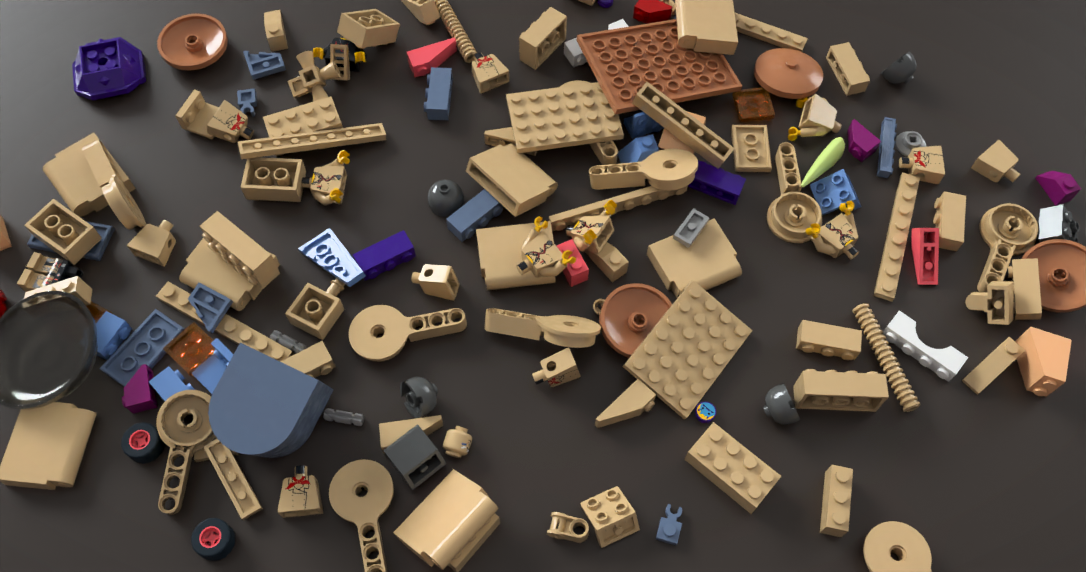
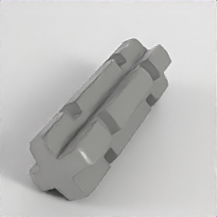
M274 330L270 335V339L291 351H295L296 354L307 349L306 345L300 342L297 343L293 338L285 334L282 335L277 330Z
M329 408L324 411L323 418L327 421L335 420V422L350 425L354 423L356 426H362L364 422L363 414L355 413L354 415L352 412L334 411V409Z

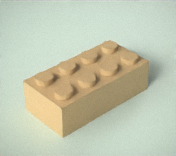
M332 96L263 117L269 137L343 128Z
M216 211L200 225L203 231L202 237L209 243L207 244L214 253L218 251L226 263L229 264L231 262L235 265L233 267L239 274L242 275L244 273L247 275V279L254 286L259 285L264 289L280 274L272 255L220 212Z
M807 369L801 373L793 386L796 409L876 412L889 398L886 374H878V372L874 371L858 373L857 371L837 372L836 370H827L821 372L815 369Z
M714 422L688 451L684 459L750 514L754 512L781 478V475Z

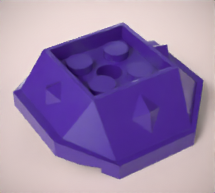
M121 37L107 40L99 39L97 42L79 46L77 57L72 64L74 91L77 95L90 100L127 94L139 84L146 82L142 51Z

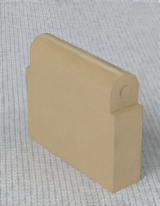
M675 0L678 44L680 47L693 49L696 52L734 55L738 44L733 0Z
M95 133L55 154L56 158L43 166L45 175L70 210L79 217L85 216L94 210L98 212L109 205L103 194L102 187L99 186L82 151V148L99 140ZM109 153L129 193L136 188Z
M512 143L505 146L500 144L470 157L466 172L515 217L544 203L547 197L552 195L558 187V183L524 153L517 154L516 146Z
M715 218L708 221L689 248L674 240V235L648 246V258L667 290H672L676 298L679 297L692 280L704 290H709L742 275L741 266L736 259L737 253Z
M547 221L548 227L540 231H544L554 243L551 221ZM534 223L476 229L482 278L485 277L487 291L556 282L555 276H541L537 278L531 270L521 275L516 267L517 264L523 261L521 258V248L532 228L536 227Z
M203 238L186 259L188 264L180 274V282L195 289L198 283H201L233 301L230 306L237 311L243 310L251 299H256L262 288L259 285L254 286L247 279L248 276L244 273L242 275L239 274L233 267L235 265L231 262L229 264L226 263L218 251L214 253L207 244L209 243ZM271 254L278 268L280 263L276 255Z
M24 399L0 465V482L9 486L55 490L56 486L73 487L97 414L87 409L77 408L71 403Z
M453 469L393 533L408 549L432 567L435 564L444 570L494 515L498 507L481 486Z

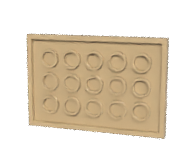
M598 82L506 94L517 154L624 138L619 115L614 114Z
M692 280L622 367L636 379H640L658 398L683 419H686L753 330Z

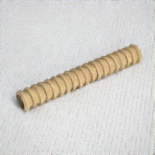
M434 0L445 27L451 37L456 39V46L464 61L467 63L473 62V57L477 53L476 49L472 45L451 5L447 0Z
M867 303L856 306L853 309V314H856V319H859L858 323L861 325V329L864 330V335H867L866 339L869 340L872 351H875L874 355L878 356L877 361L881 362L880 367H883L882 370L886 373V378H889L888 382L892 384L891 388L895 389L894 394L898 395L897 400L901 401L900 406H903V412L917 409L921 404L917 402L918 398L914 396L915 392L911 390L912 386L908 385L909 381L905 379L906 375L902 373L903 369L899 368L900 363L896 362L897 357H894L895 354L891 351V346H888L889 342L885 340L886 336L882 335L883 331L880 330L881 327L877 324V319H874L875 315L871 314L872 309H869L870 306Z

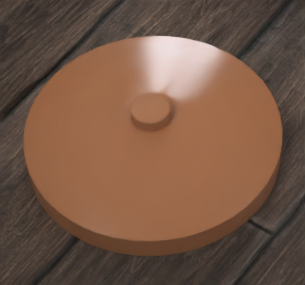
M188 14L172 20L162 29L157 40L158 51L163 60L171 67L180 70H198L213 64L223 55L228 44V37L224 26L219 20L206 14Z
M777 48L768 50L758 57L754 67V76L760 86L768 92L783 98L801 99L809 97L819 90L823 81V71L818 62L809 55L793 49Z
M1052 239L1034 245L1023 255L1022 259L1038 258L1042 309L1065 313L1076 311L1086 306L1085 246L1070 240Z
M632 283L618 287L608 295L602 305L599 315L602 335L616 352L630 358L671 307L672 303L661 291L649 285Z

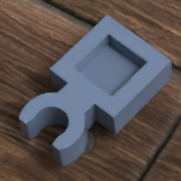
M255 88L237 91L240 111L244 114L251 112L252 117H254L255 110L253 107L257 106Z
M668 504L665 509L667 518L661 517L656 540L677 545L682 523L676 520L681 516L682 508L679 507L677 514H672L670 511L671 504Z

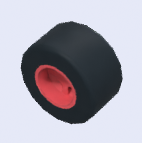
M145 422L129 427L121 439L123 452L133 461L142 464L150 463L157 459L165 447V443L160 438L157 428Z
M208 518L195 527L191 537V544L193 550L202 558L209 561H218L225 558L232 551L236 537L234 530L225 521L218 518Z

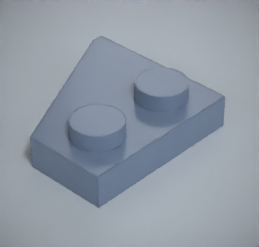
M243 51L253 80L286 70L280 53L259 52V54H250L249 51Z
M201 283L197 284L188 298L191 305L195 308L197 315L205 324V328L212 334L233 303L231 299Z

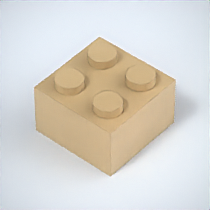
M307 283L285 314L290 324L323 340L344 311L341 299Z

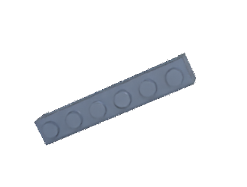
M885 117L881 123V143L879 144L877 166L878 177L888 178L893 173L892 165L894 159L892 158L895 153L893 148L896 143L894 139L897 124H895L896 119Z

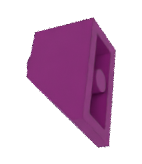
M852 120L847 130L848 151L862 163L876 152L881 141L858 121Z
M1049 171L1035 177L1055 206L1071 201L1081 190V187L1071 174Z
M147 364L141 365L123 388L122 404L132 414L157 408L156 391L149 383L154 378V375Z

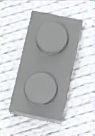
M693 208L675 232L673 239L689 248L708 223L709 217Z

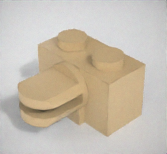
M992 281L987 285V292H972L965 301L967 308L972 311L987 312L988 324L1009 325L1014 320L1013 281Z

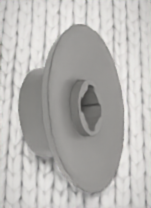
M915 131L902 132L895 138L896 149L907 157L913 148L926 147L925 140Z

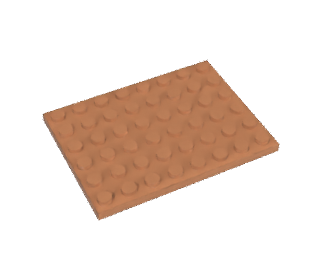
M676 19L577 35L576 41L615 115L640 110L632 102L646 82L650 83L675 103L737 92L742 89V84L723 54L696 52L693 49L679 46Z

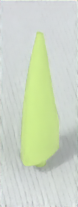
M842 137L833 139L810 167L800 186L805 187L834 166L842 157L845 150V142Z

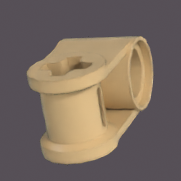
M560 512L551 513L550 530H547L546 533L548 536L582 543L588 538L589 526L584 519L568 516ZM581 526L585 529V532L577 535L573 532L574 528Z

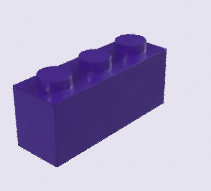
M698 160V170L695 173L694 180L688 187L736 205L746 178L727 172L722 168L717 169L704 161Z
M404 230L353 254L355 262L366 275L364 277L365 281L374 279L379 274L392 270L403 262H409L416 256L414 246Z

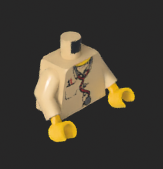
M817 94L809 98L798 99L796 106L803 108L798 126L800 130L796 127H791L788 131V140L794 141L799 135L801 137H822L830 131L838 133L842 125L835 121L837 110L825 98H821Z
M342 150L338 153V158L322 167H316L313 177L302 178V187L310 188L313 198L324 206L332 203L342 204L347 180L344 164L350 163V159L347 158L350 154Z
M612 199L604 205L605 209L600 215L583 216L575 226H567V236L572 237L576 247L581 252L587 250L599 253L614 232L610 216L615 213L618 205Z
M847 201L846 204L841 203L839 209L845 212L844 215L841 213L821 228L817 223L811 224V227L806 229V234L812 235L811 241L818 252L830 255L833 258H837L845 253L851 260L859 253L854 247L858 239V233L853 213L850 212L854 209L853 201Z
M538 216L535 218L534 224L536 227L532 228L521 248V258L523 261L516 265L521 275L531 270L537 278L541 276H557L567 267V263L573 264L576 262V257L572 256L569 258L573 253L572 251L566 250L562 254L544 231H540L548 227L547 221H544L540 226V221L543 217Z

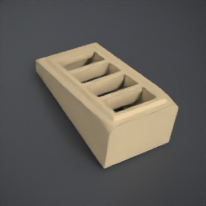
M330 44V63L335 61L336 64H344V67H338L339 71H344V74L333 80H350L348 45ZM335 49L344 50V53H335ZM336 57H344V60H336Z

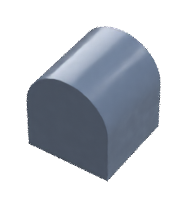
M240 343L211 396L208 410L210 426L217 439L232 451L266 458L283 457L295 452L307 441L334 389L297 369Z

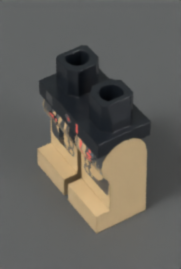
M34 252L26 266L28 269H24L17 284L25 292H29L72 277L79 276L81 278L83 272L80 268L73 266L68 260L53 259Z

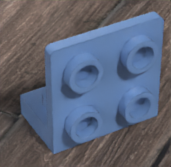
M644 112L624 119V125L632 139L664 129L663 126Z
M844 169L810 184L822 215L839 209L840 204H846L847 201H853L854 210L862 207L851 180Z
M217 338L211 342L215 349L213 351L214 354L192 372V375L211 394H213L234 355Z

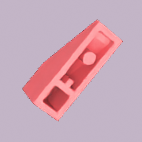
M454 37L408 51V63L414 77L431 73V67H439L457 51L456 39Z
M912 228L911 248L918 285H938L939 228Z

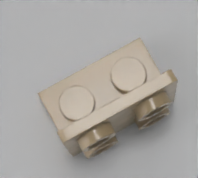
M194 89L175 116L182 129L209 139L215 137L207 134V124L219 107L206 103L201 92Z
M618 486L580 503L581 508L595 529L601 548L640 530L636 512Z

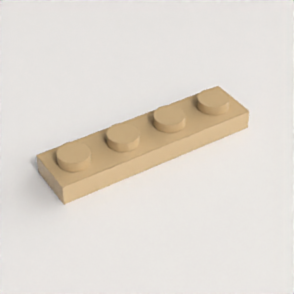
M218 439L203 446L241 519L245 520L262 510L263 508L233 452Z

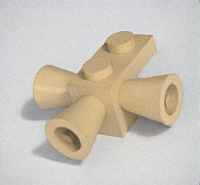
M312 51L298 54L296 58L303 70L298 71L300 76L288 81L293 97L298 98L312 92L313 102L327 98L328 95L323 89L324 86H327L325 80L341 77L335 61H332L320 69L314 64Z

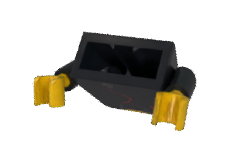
M334 38L330 44L348 45L350 71L359 72L360 62H366L367 59L364 49L356 47L353 42L344 38ZM330 44L324 49L313 48V57H319L321 60L325 58L326 65L330 63ZM335 49V53H344V50ZM336 57V60H344V57ZM337 64V66L344 67V64Z

